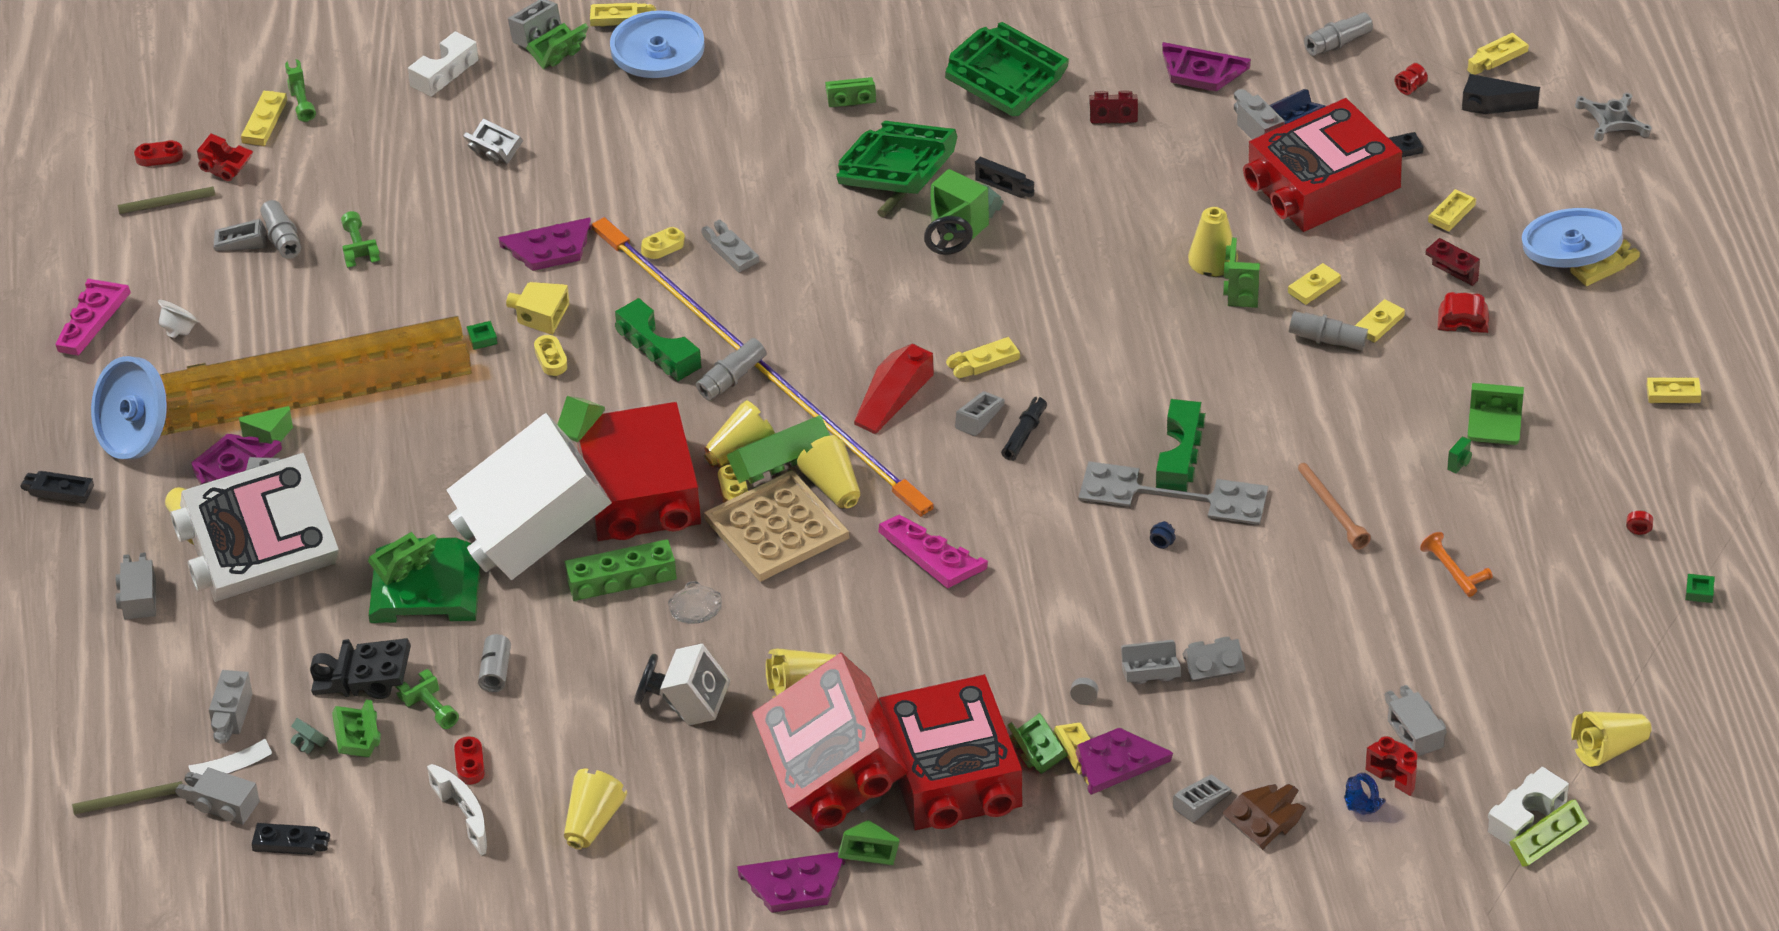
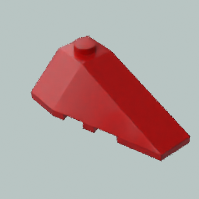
M913 343L892 352L877 367L854 420V425L876 434L934 375L933 353Z

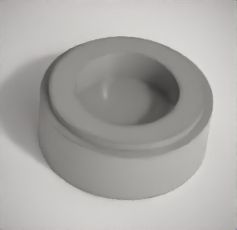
M1078 678L1072 683L1071 698L1079 704H1091L1097 699L1098 685L1089 678Z

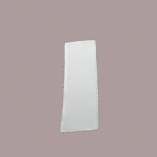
M263 739L235 754L201 764L189 765L188 767L191 772L203 775L208 767L228 774L271 755L272 751L266 739Z

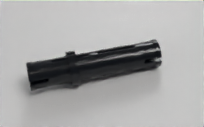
M1034 397L1027 410L1023 411L1020 415L1019 424L1001 451L1005 459L1010 460L1011 458L1012 461L1016 460L1031 431L1039 425V418L1047 407V402L1043 398L1039 397L1037 401V397Z

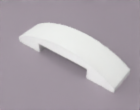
M433 764L427 766L429 782L442 802L450 798L455 800L468 818L466 819L469 840L481 856L486 854L487 839L483 813L472 791L451 772Z

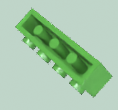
M819 415L741 447L726 456L739 484L749 480L750 484L764 479L763 474L768 471L772 476L785 470V464L790 463L792 467L796 466L797 459L804 449L807 453L813 448L811 443L822 437L830 436L822 416Z
M668 539L564 561L566 579L573 601L677 579L675 559Z

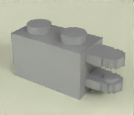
M1237 89L1234 92V98L1237 100L1234 104V110L1237 113V125L1251 139L1285 125V121L1259 95L1252 96L1243 89Z
M146 552L140 553L139 561L132 562L129 554L123 555V563H120V574H116L117 590H120V593H116L117 609H122L124 620L156 616V576L152 560H147Z
M221 671L209 708L211 728L214 732L213 737L217 743H227L232 733L240 734L253 694L249 672Z
M1404 685L1400 688V695L1402 697L1400 699L1391 690L1384 694L1386 703L1389 705L1388 722L1403 743L1417 753V757L1444 747V737L1447 733L1446 726L1441 719L1436 717L1430 703L1425 701L1419 692L1413 693L1408 685Z
M209 767L203 775L188 772L184 778L188 785L179 784L175 791L180 798L193 802L195 809L242 825L260 802L256 783Z

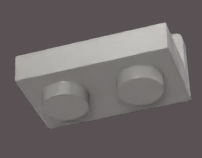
M484 118L473 135L467 132L463 135L468 142L467 146L474 152L480 153L482 151L494 162L500 160L507 164L523 142L520 136Z
M1221 637L1215 639V643L1204 645L1203 641L1189 644L1182 655L1183 659L1187 660L1191 682L1245 672L1246 669L1239 639L1231 640L1230 637Z
M1174 640L1121 646L1122 671L1127 682L1143 684L1147 680L1170 681L1174 677H1181V666L1176 657V644Z

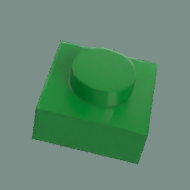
M491 321L466 326L467 335L473 350L498 344Z
M1462 436L1449 450L1447 470L1457 474L1463 466L1469 464L1472 458L1470 439Z
M1688 574L1685 600L1713 603L1715 576Z

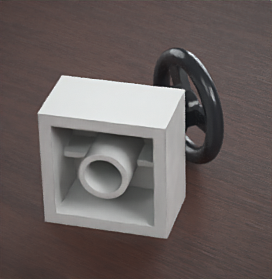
M703 643L676 649L666 675L654 672L658 662V655L654 653L650 656L635 694L634 703L636 705L642 703L648 691L658 696L660 695L688 725L716 719L731 680Z

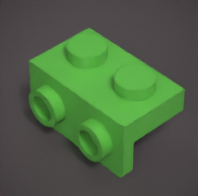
M872 77L825 82L829 107L876 103V88Z
M366 699L362 709L335 706L332 717L338 752L340 754L370 757L374 748L379 746L381 733L377 731L376 725L377 712L374 711L372 700Z
M1041 713L1019 728L1012 722L1007 725L1012 732L1009 736L1010 740L1018 750L1022 748L1024 751L1020 755L1029 768L1034 766L1040 774L1068 755Z

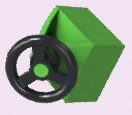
M948 169L931 184V223L925 230L924 242L931 251L937 254L950 255L958 253L965 249L971 240L989 225L988 187ZM936 228L940 235V241L937 245L931 239V235ZM964 238L959 244L946 247L954 239Z

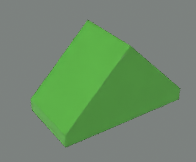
M567 396L557 425L572 441L578 443L605 411V406L583 398Z
M289 406L239 417L242 437H257L261 443L272 444L273 440L281 442L293 428Z
M867 820L844 831L838 858L893 865L900 841L896 836Z

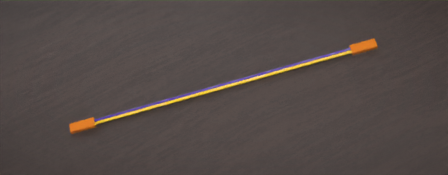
M603 217L592 223L593 231L616 251L623 250L733 348L738 350L744 345L630 245V239L610 221ZM763 360L754 365L812 417L821 415L827 430L836 435L838 439L841 438L852 452L892 486V492L921 517L934 509V504L906 479L901 481Z

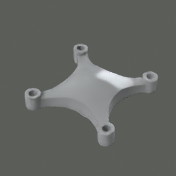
M1624 93L1620 100L1612 99L1607 103L1593 102L1583 96L1577 97L1575 107L1580 110H1588L1599 123L1600 127L1596 128L1594 134L1596 141H1602L1605 133L1618 130H1634L1640 132L1642 137L1647 138L1652 129L1650 125L1636 120L1629 113L1627 106L1630 105L1633 97L1630 93Z

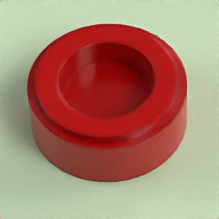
M1633 511L1627 515L1626 527L1634 534H1647L1653 529V516L1645 511Z

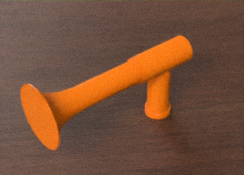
M1435 532L1429 535L1422 542L1420 550L1422 552L1430 551L1434 553L1468 597L1476 594L1477 588L1474 586L1475 584L1493 578L1489 568H1485L1483 571L1467 577L1445 551L1442 545L1444 534L1442 532Z

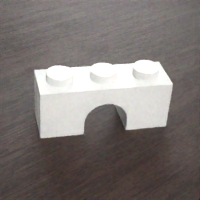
M456 31L439 43L441 59L434 60L422 56L408 67L410 86L429 96H433L478 61L476 41Z
M1541 767L1534 774H1529L1518 789L1511 790L1499 806L1495 805L1488 814V833L1511 847L1509 842L1533 826L1534 815L1529 811H1539L1547 816L1567 802L1569 783L1544 767Z

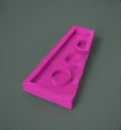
M87 279L85 292L80 293L78 297L79 304L77 308L72 309L70 313L71 320L64 325L55 344L57 351L79 356L130 295L129 286Z
M901 515L892 517L879 524L878 532L947 589L987 569V560L982 557L975 559L969 556L970 551L961 546L956 549L948 545L947 539L939 535L931 536L927 534L926 528Z

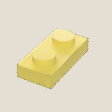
M1647 378L1646 386L1649 403H1701L1699 378Z

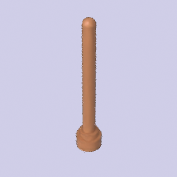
M1300 463L1298 465L1299 472L1345 528L1347 540L1356 550L1366 547L1371 540L1367 530L1362 526L1355 525L1306 463Z

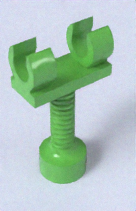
M295 59L297 67L290 68L287 61L285 68L288 74V89L291 96L296 95L299 104L295 109L297 117L302 122L310 121L315 118L316 111L314 105L307 101L301 63Z
M355 211L345 213L341 217V223L344 230L350 232L353 244L342 246L347 268L356 266L355 258L369 255L371 263L380 261L376 240L362 241L359 231L362 221L359 213Z
M429 669L418 673L422 679L419 680L420 684L410 688L406 682H403L401 686H395L399 690L396 693L398 698L405 702L407 707L421 700L424 701L436 714L435 721L441 728L450 729L457 723L459 719L458 712L450 705L443 706L432 695L439 691L437 678L433 676Z

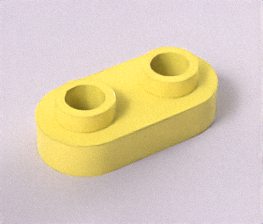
M675 227L664 229L642 240L641 253L650 259L664 257L684 246L685 235Z
M552 335L538 337L534 342V348L544 373L551 376L563 374L567 370V358L559 340Z
M726 465L719 469L718 484L723 503L748 491L746 481L739 484L731 465Z

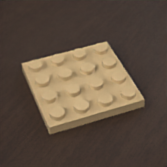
M793 470L704 512L705 521L760 582L849 539L847 528Z

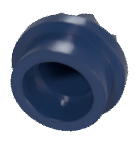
M1166 521L1157 523L1150 530V541L1158 548L1165 549L1172 545L1176 539L1175 529L1172 527V524Z

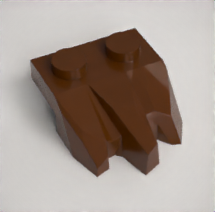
M1273 784L1241 793L1222 814L1225 819L1260 849L1264 850L1280 832L1286 835L1298 823L1306 807L1299 803L1291 804L1299 791L1295 786L1286 784L1278 789L1277 785Z

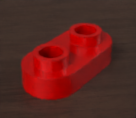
M173 140L143 143L134 151L136 163L145 167L176 163L184 155L181 143Z
M463 737L454 745L457 777L465 784L473 785L479 783L485 776L482 744L475 737Z

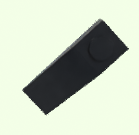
M1470 74L1463 91L1462 110L1480 114H1494L1538 109L1541 87Z

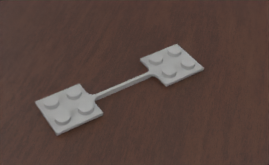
M1088 461L1079 494V500L1130 507L1135 492L1210 502L1208 518L1260 525L1268 486L1217 479L1213 493L1208 495L1141 486L1137 483L1140 468Z

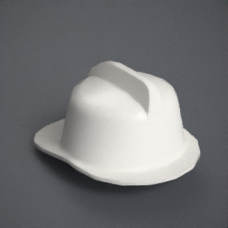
M158 300L161 306L159 325L166 329L168 336L176 338L178 334L188 335L194 325L200 322L185 309L168 301Z

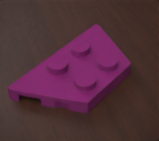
M1166 42L1162 43V54L1171 83L1218 91L1251 67V59Z
M591 218L498 237L499 245L502 249L506 247L511 250L512 256L518 261L524 262L525 266L532 271L580 261L583 247H585L587 242L588 230H591L592 227Z
M226 434L191 462L192 469L199 484L202 485L246 471L249 457L272 458L282 450V445L279 440H273L272 444L259 442L257 437H241L240 435Z
M1116 728L1078 744L1075 752L1078 762L1082 765L1083 777H1087L1089 783L1087 789L1091 795L1169 763L1173 756L1170 750L1122 728Z
M839 852L742 865L737 866L738 877L741 880L745 879L751 886V891L757 898L763 900L764 905L771 913L828 905L832 896V889L836 886L839 879V871L841 866L845 864L846 859L838 858Z

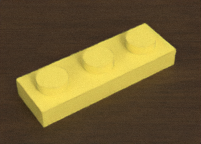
M263 91L241 135L242 143L259 146L266 145L287 102L286 93Z

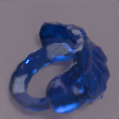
M1361 772L1347 779L1344 799L1349 811L1362 815L1376 813L1386 802L1385 798H1379L1378 786L1375 780L1367 773ZM1361 780L1370 788V799L1363 791Z

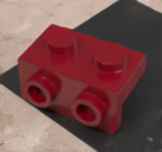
M1122 90L1118 91V94L1109 95L1108 91H1095L1094 95H1089L1091 123L1138 122L1137 94H1133V91Z
M1438 238L1426 249L1425 255L1432 258L1433 266L1471 286L1478 282L1480 258L1441 238Z

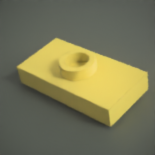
M1455 189L1429 215L1428 222L1446 231H1450L1476 205V198Z
M1322 263L1289 285L1288 293L1307 305L1341 281V275Z
M1384 299L1355 326L1368 329L1367 339L1375 343L1405 316V309Z

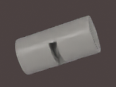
M493 634L484 641L478 685L487 692H499L505 687L511 642L503 635Z

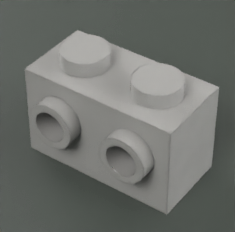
M538 0L508 18L513 43L524 48L527 47L528 43L562 24L558 4L549 0Z

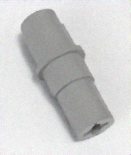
M1362 12L1346 20L1343 19L1335 23L1329 22L1323 28L1305 37V48L1312 56L1332 49L1338 50L1353 39L1370 33L1373 30L1372 20L1367 13Z
M270 200L265 202L260 212L266 223L269 240L275 245L282 257L288 259L296 257L301 251L296 226L290 221L278 201Z
M1294 311L1289 326V333L1316 340L1317 344L1324 342L1363 351L1368 329L1327 318L1325 314L1319 316L1307 312Z
M751 338L738 350L732 352L723 360L715 362L714 367L696 382V388L706 400L710 401L730 386L737 385L738 380L767 355L764 346L757 339Z

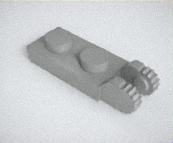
M721 219L714 222L715 230L720 234L719 236H716L714 230L708 226L702 228V234L707 242L738 273L759 263V255L732 230H729Z

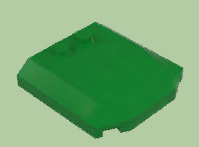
M1000 22L998 27L988 29L987 27L978 29L950 53L945 78L1007 114L1019 116L1061 79L1068 67L1069 59L1006 23Z
M884 121L881 123V129L877 131L870 129L864 132L838 162L839 173L836 174L839 184L918 194L953 154L958 136L956 129Z
M438 538L434 546L435 550L429 558L430 562L420 570L413 569L400 582L393 581L386 585L374 570L369 622L396 623V615L449 614V621H476L481 567L467 549L472 543L458 538ZM387 544V545H385V546L376 548V552H378L379 550L383 549L384 547H386V546H388V545H390V544Z

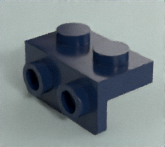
M1302 89L1269 105L1285 121V125L1326 107L1325 105L1311 102L1308 89Z

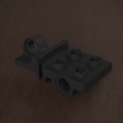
M408 638L357 644L355 650L350 640L346 639L342 641L338 659L326 653L314 655L310 666L313 678L312 694L321 695L343 692L345 697H349L350 691H352L354 696H358L359 690H364L367 695L375 699L389 697L392 686L403 685L411 648ZM319 664H324V665H327L328 667H323V666H320Z

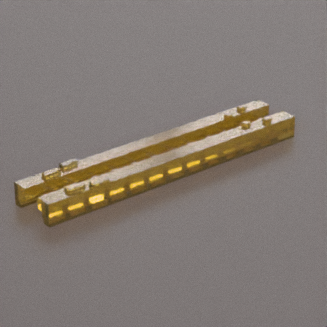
M454 316L211 365L201 363L187 366L185 370L160 374L165 388L167 403L165 423L160 436L238 421L239 417L286 406L293 410L472 374L470 355L466 343L444 347V344L463 341L459 317ZM432 346L434 348L433 350L419 352V349ZM404 352L403 356H394V354ZM384 356L383 360L370 362L369 360L372 358ZM359 361V364L347 367H345L344 365L347 363ZM336 366V369L322 372H319L318 370L322 368ZM311 371L312 373L294 377L293 375L296 373ZM286 376L287 378L272 382L268 381V379ZM256 381H261L262 383L246 387L243 386V384ZM236 386V389L218 392V389ZM211 388V394L193 397L192 391ZM186 395V399L168 402L167 400L170 398Z

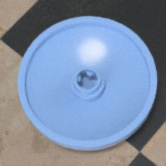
M649 11L634 15L620 23L610 38V50L614 62L622 70L645 78H663L680 74L690 69L700 60L705 48L704 34L701 27L690 17L672 11Z
M1570 208L1545 214L1532 221L1522 234L1523 250L1531 260L1542 265L1562 268L1579 267L1599 262L1615 253L1623 242V231L1620 221L1607 212L1590 208Z
M119 357L103 369L96 382L91 403L92 425L101 447L115 458L138 459L143 457L155 446L162 433L166 418V393L158 371L149 361L140 357Z

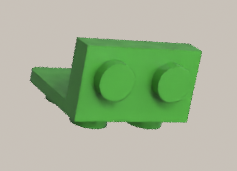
M563 23L528 43L526 49L542 69L550 65L554 67L565 56H573L580 51L581 43L586 38L589 27L584 23L571 31Z
M1232 237L1231 245H1226L1225 260H1230V262H1225L1224 277L1229 279V281H1224L1223 296H1228V306L1258 308L1260 263L1236 262L1237 238Z
M1472 383L1467 438L1476 442L1517 445L1520 440L1524 387Z
M410 532L369 556L368 562L386 585L393 581L400 582L408 576L410 571L415 568L420 570L430 562L429 558L435 550L434 546L438 538L435 534H432L419 542L416 536Z

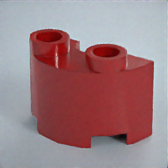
M210 133L197 150L198 159L200 160L198 166L204 172H210L225 181H231L252 157L253 151L240 145L233 148L227 144L226 139Z
M1447 293L1438 309V330L1456 331L1458 327L1466 326L1471 332L1488 333L1489 310L1484 296L1470 293Z
M1381 737L1378 742L1367 747L1365 770L1380 779L1383 777L1393 778L1395 780V788L1411 796L1415 790L1417 753L1406 744L1395 741L1392 737Z

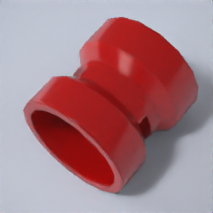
M1418 63L1409 65L1405 71H1401L1394 78L1397 89L1404 95L1413 93L1417 87H1421L1428 81L1426 70Z

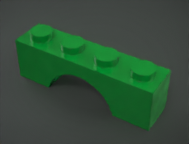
M640 298L615 311V328L621 336L624 335L636 349H640L645 353L651 362L658 364L665 374L672 376L677 382L702 368L700 349L685 336L680 338H663L653 333L656 329L654 310Z
M1170 400L1167 415V435L1179 441L1180 445L1172 450L1160 452L1156 468V488L1187 492L1189 482H1194L1195 467H1192V464H1197L1199 449H1196V446H1201L1202 431H1199V428H1204L1206 413H1201L1202 402Z

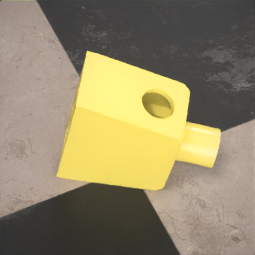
M536 282L527 283L522 294L509 293L506 300L507 307L516 309L517 321L520 324L552 335L570 304L568 285Z

